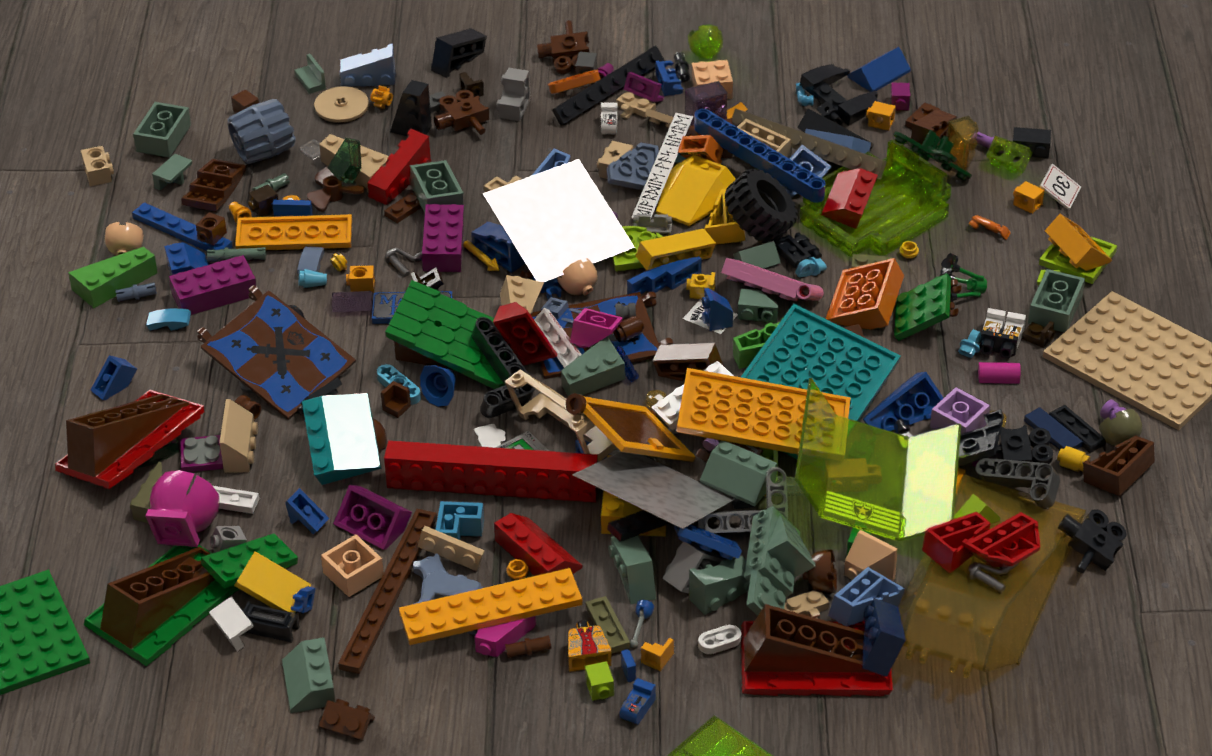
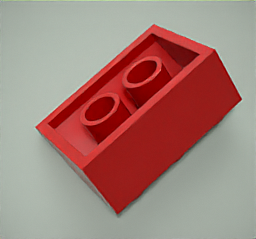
M862 168L838 173L821 215L857 229L878 175Z
M517 302L499 306L493 323L523 366L557 357L556 351L528 310Z

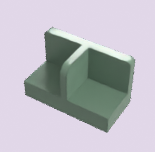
M174 154L152 173L154 188L161 191L168 183L172 182L182 185L184 183L183 172L192 165V160Z

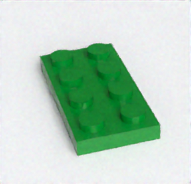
M273 533L201 557V565L225 589L235 585L255 551L283 568L296 565L298 563V556Z

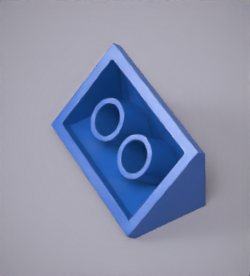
M897 47L854 70L847 77L872 92L878 91L911 72V68L900 47Z

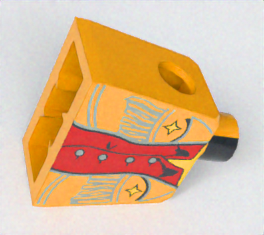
M582 620L576 623L575 629L569 630V672L585 670L587 665L607 661L608 666H612L611 648L600 626H589L587 621Z

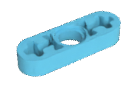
M388 364L378 367L377 379L383 386L387 387L392 381L403 383V386L410 390L411 405L420 401L419 387L396 368Z

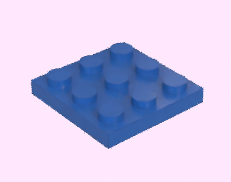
M691 524L683 529L676 525L673 526L679 540L688 544H691L692 541L697 542L701 549L712 552L713 549L717 550L720 556L732 560L733 557L737 559L740 557L742 550L737 542Z

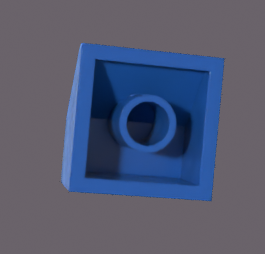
M184 242L164 246L171 275L208 265L204 252Z

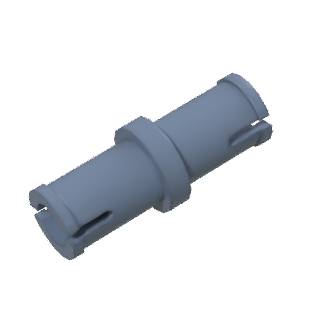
M155 282L139 286L134 284L133 287L116 289V296L118 302L134 298L139 300L140 297L157 295Z

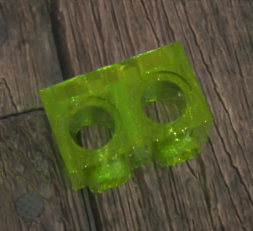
M995 136L986 156L990 161L989 163L995 167H1000L1001 165L1012 173H1017V171L1024 173L1032 152L1029 147ZM998 151H1004L1002 155L996 156ZM1015 157H1021L1019 161L1013 162Z

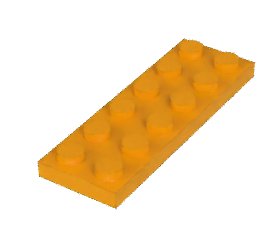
M352 214L238 218L235 247L236 249L265 247L266 250L304 249L305 246L351 248Z

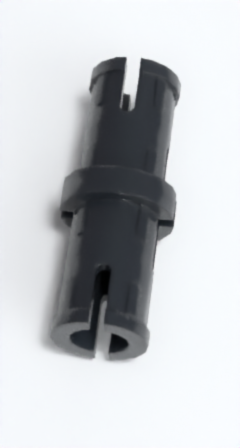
M677 52L674 55L675 70L681 82H688L690 80L689 64L685 60L684 53Z

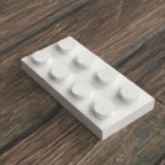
M718 361L709 365L704 370L734 376ZM684 385L676 388L674 392L651 407L672 431L677 428Z

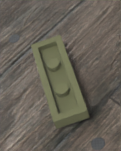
M604 596L585 602L586 610L595 626L601 627L611 648V654L629 649L630 641L607 597Z

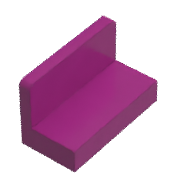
M632 72L628 73L623 90L652 102L664 100V97L659 95L662 84Z

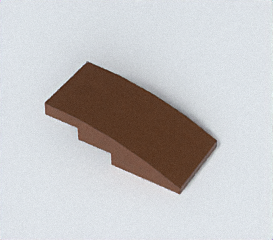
M217 159L210 160L197 171V179L189 184V192L181 198V205L217 211L239 184L247 169V165Z

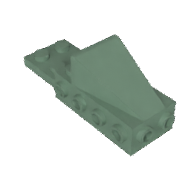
M774 506L762 510L753 516L744 575V578L750 582L746 606L758 616L765 604L784 609L786 597L793 593L795 577L815 567V562L800 537V531Z

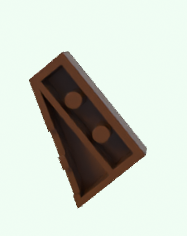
M937 109L912 123L910 138L922 145L929 130L937 133L936 136L940 137V140L943 136L950 138L956 131L957 116Z
M715 343L660 345L653 359L658 376L679 381L685 379L687 368L704 371L716 361L723 365Z
M1134 436L1116 445L1115 450L1107 454L1102 452L1099 454V458L1091 462L1089 460L1084 461V482L1120 496L1155 462L1154 442Z

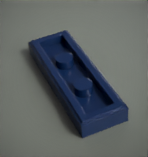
M1039 407L1024 416V421L1033 429L1044 428L1048 430L1051 435L1050 442L1059 450L1061 448L1064 449L1066 446L1074 449L1082 447V440Z

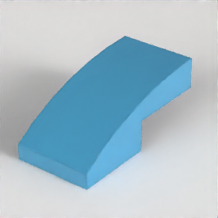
M178 308L149 312L146 326L150 331L164 326H168L171 331L189 326L191 311Z

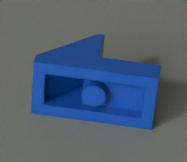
M300 488L285 502L290 523L293 524L299 519L312 534H315L329 519Z

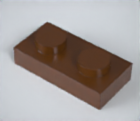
M924 102L905 121V127L912 129L913 122L937 109L940 110V108Z
M410 193L385 209L384 216L398 224L422 207L416 195Z

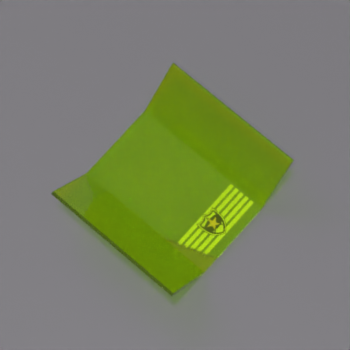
M809 378L795 481L820 518L896 541L925 535L926 528L954 519L961 424H955L912 437L890 432L836 415L813 379Z

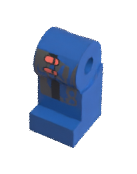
M637 678L633 683L632 691L621 707L620 718L639 724L656 700V685Z

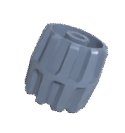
M270 99L249 106L227 120L232 142L239 156L246 164L274 157L293 147L296 142L293 134L294 129L289 124L290 118L284 112L283 105L277 99Z

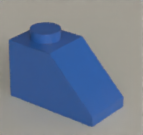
M109 355L91 391L102 400H107L129 386L137 368L125 359Z

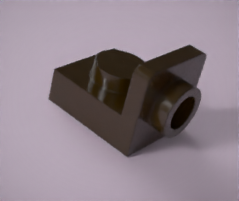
M466 72L459 73L461 90L471 91L474 97L484 95V82L482 80L473 81Z
M1050 321L1046 327L1031 322L1022 333V339L1043 348L1055 336L1054 322Z

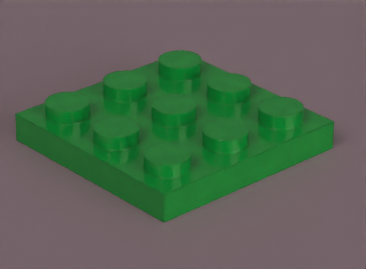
M947 273L897 296L894 336L898 341L949 318L951 277Z

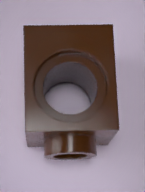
M210 212L196 224L198 240L214 246L227 233L225 218Z

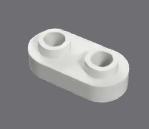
M725 625L704 632L698 638V647L705 654H714L736 647L741 642V630L734 625Z

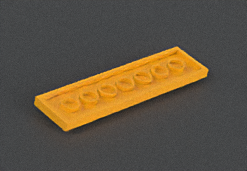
M568 568L399 607V614L409 645H414L583 605L572 571Z

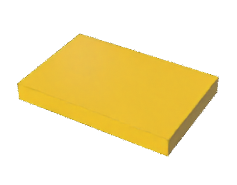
M255 551L234 586L273 609L293 613L296 612L291 610V607L295 604L293 595L297 594L304 587H310L311 584Z

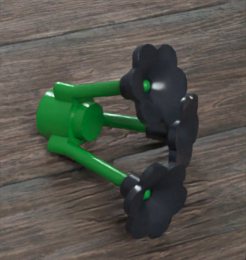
M949 253L941 263L940 276L947 273L951 280L957 279L959 283L967 284V289L971 291L960 294L950 293V302L957 300V298L980 297V294L985 293L987 289V280L984 276L960 268V265L957 264L958 256ZM961 272L972 278L968 280L956 278L952 273Z

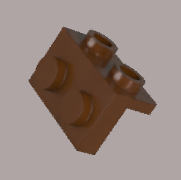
M336 699V702L328 700L319 727L363 740L370 720L374 721L375 716L369 713L370 709L357 705L356 708L349 707L350 703L341 699Z

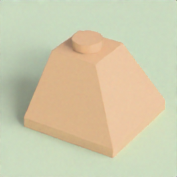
M860 530L845 559L844 575L853 580L869 567L894 581L897 548Z

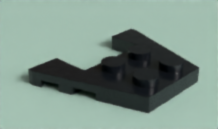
M1002 409L983 414L986 427L949 438H944L942 428L939 427L923 432L925 440L939 454L946 458L953 467L964 466L968 463L994 456L1004 419Z

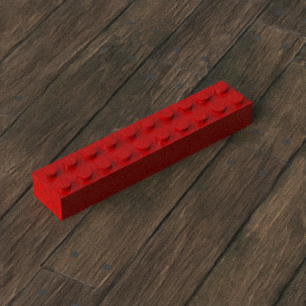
M388 440L384 456L387 488L596 502L598 487L573 476V474L598 463V454Z

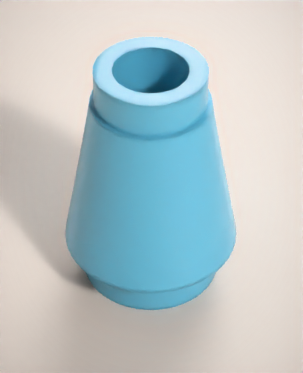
M304 269V271L299 270V286L308 288L326 285L327 274Z

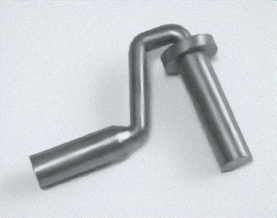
M399 248L387 251L385 261L387 263L391 262L404 277L410 275V272L397 259V253L412 261L422 260V252L412 256Z
M973 562L968 566L969 577L972 580L977 578L999 593H1002L1006 586L982 572L981 569L997 575H1005L1018 566L1019 563L1012 567L996 569L979 562Z

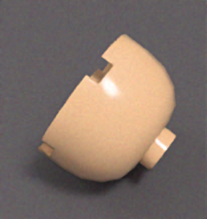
M120 222L108 225L105 231V245L107 249L117 256L140 248L143 243V231L140 227L126 222V225H119Z
M585 258V262H582L580 259L571 263L562 271L564 275L562 277L558 276L559 284L567 293L571 295H588L593 291V287L597 282V270L588 258Z

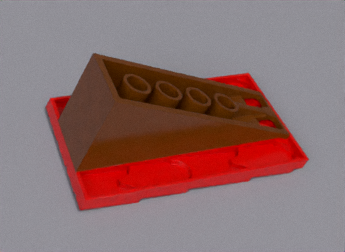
M149 390L134 402L66 420L68 454L55 463V471L63 472V474L110 489L134 473L136 467L153 457L155 451L181 435L182 430L200 419L201 414L204 413V405Z
M765 604L755 621H744L741 625L742 694L778 696V694L803 696L820 694L851 697L852 695L884 696L890 695L893 690L891 670L886 677L862 668L864 622L846 627L837 621H825Z

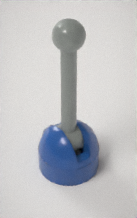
M639 600L637 602L636 614L639 617L634 637L630 641L631 648L638 646L637 639L644 618H649L653 613L654 604L648 600Z

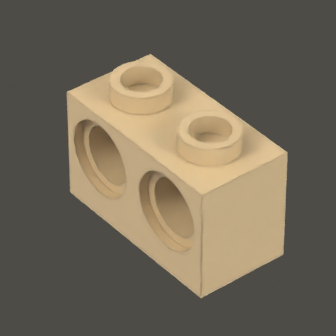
M103 146L81 150L83 165L90 187L112 182L113 166L110 162L109 153L104 152Z

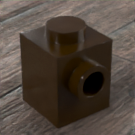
M268 184L249 192L248 205L250 210L260 217L273 212V200H278V194Z

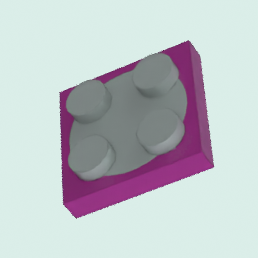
M221 435L181 439V470L196 472L224 469L220 448Z

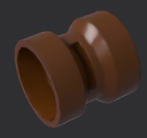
M240 395L234 401L251 412L254 421L259 417L262 408L256 401H251L246 395Z

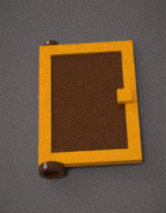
M576 393L569 395L566 400V410L572 415L584 413L621 452L693 462L696 458L657 418V413L653 410H648L644 406L584 397Z

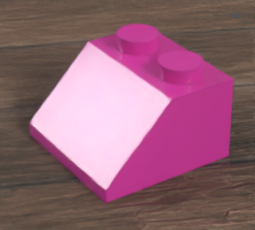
M584 308L573 321L570 343H574L580 348L591 347L612 334L622 322L623 317Z

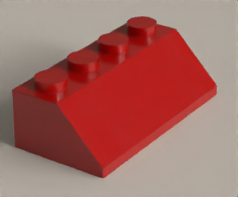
M510 513L494 522L495 541L515 559L523 560L528 566V571L534 576L568 568L574 574L583 568L581 563L528 517Z

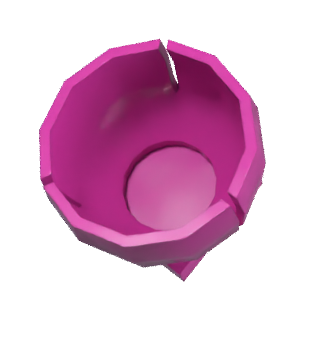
M181 470L165 472L156 481L151 491L150 509H148L145 516L157 544L198 546L200 539L197 533L204 531L212 523L218 514L220 506L219 494L211 483L197 475L189 494L186 496L194 473Z

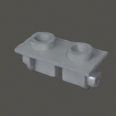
M637 213V215H633V226L645 227L647 231L652 233L671 234L672 217L668 216V214H655L654 219H651V214Z

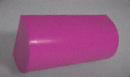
M978 363L979 383L1020 384V363Z

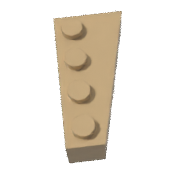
M331 134L319 144L321 162L327 166L333 165L335 171H341L344 177L356 181V185L364 186L367 192L368 181L380 166L386 165L388 158L385 154Z

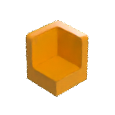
M669 638L664 646L657 643L651 645L645 642L641 647V663L661 671L674 654V640Z

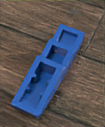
M693 257L678 260L645 271L627 280V294L636 292L642 294L646 291L656 293L666 286L673 290L687 282V278L691 279L692 274H701V258Z

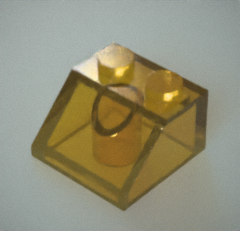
M970 116L951 120L948 125V141L954 143L950 154L957 158L955 162L966 171L975 156V147H977L978 125Z

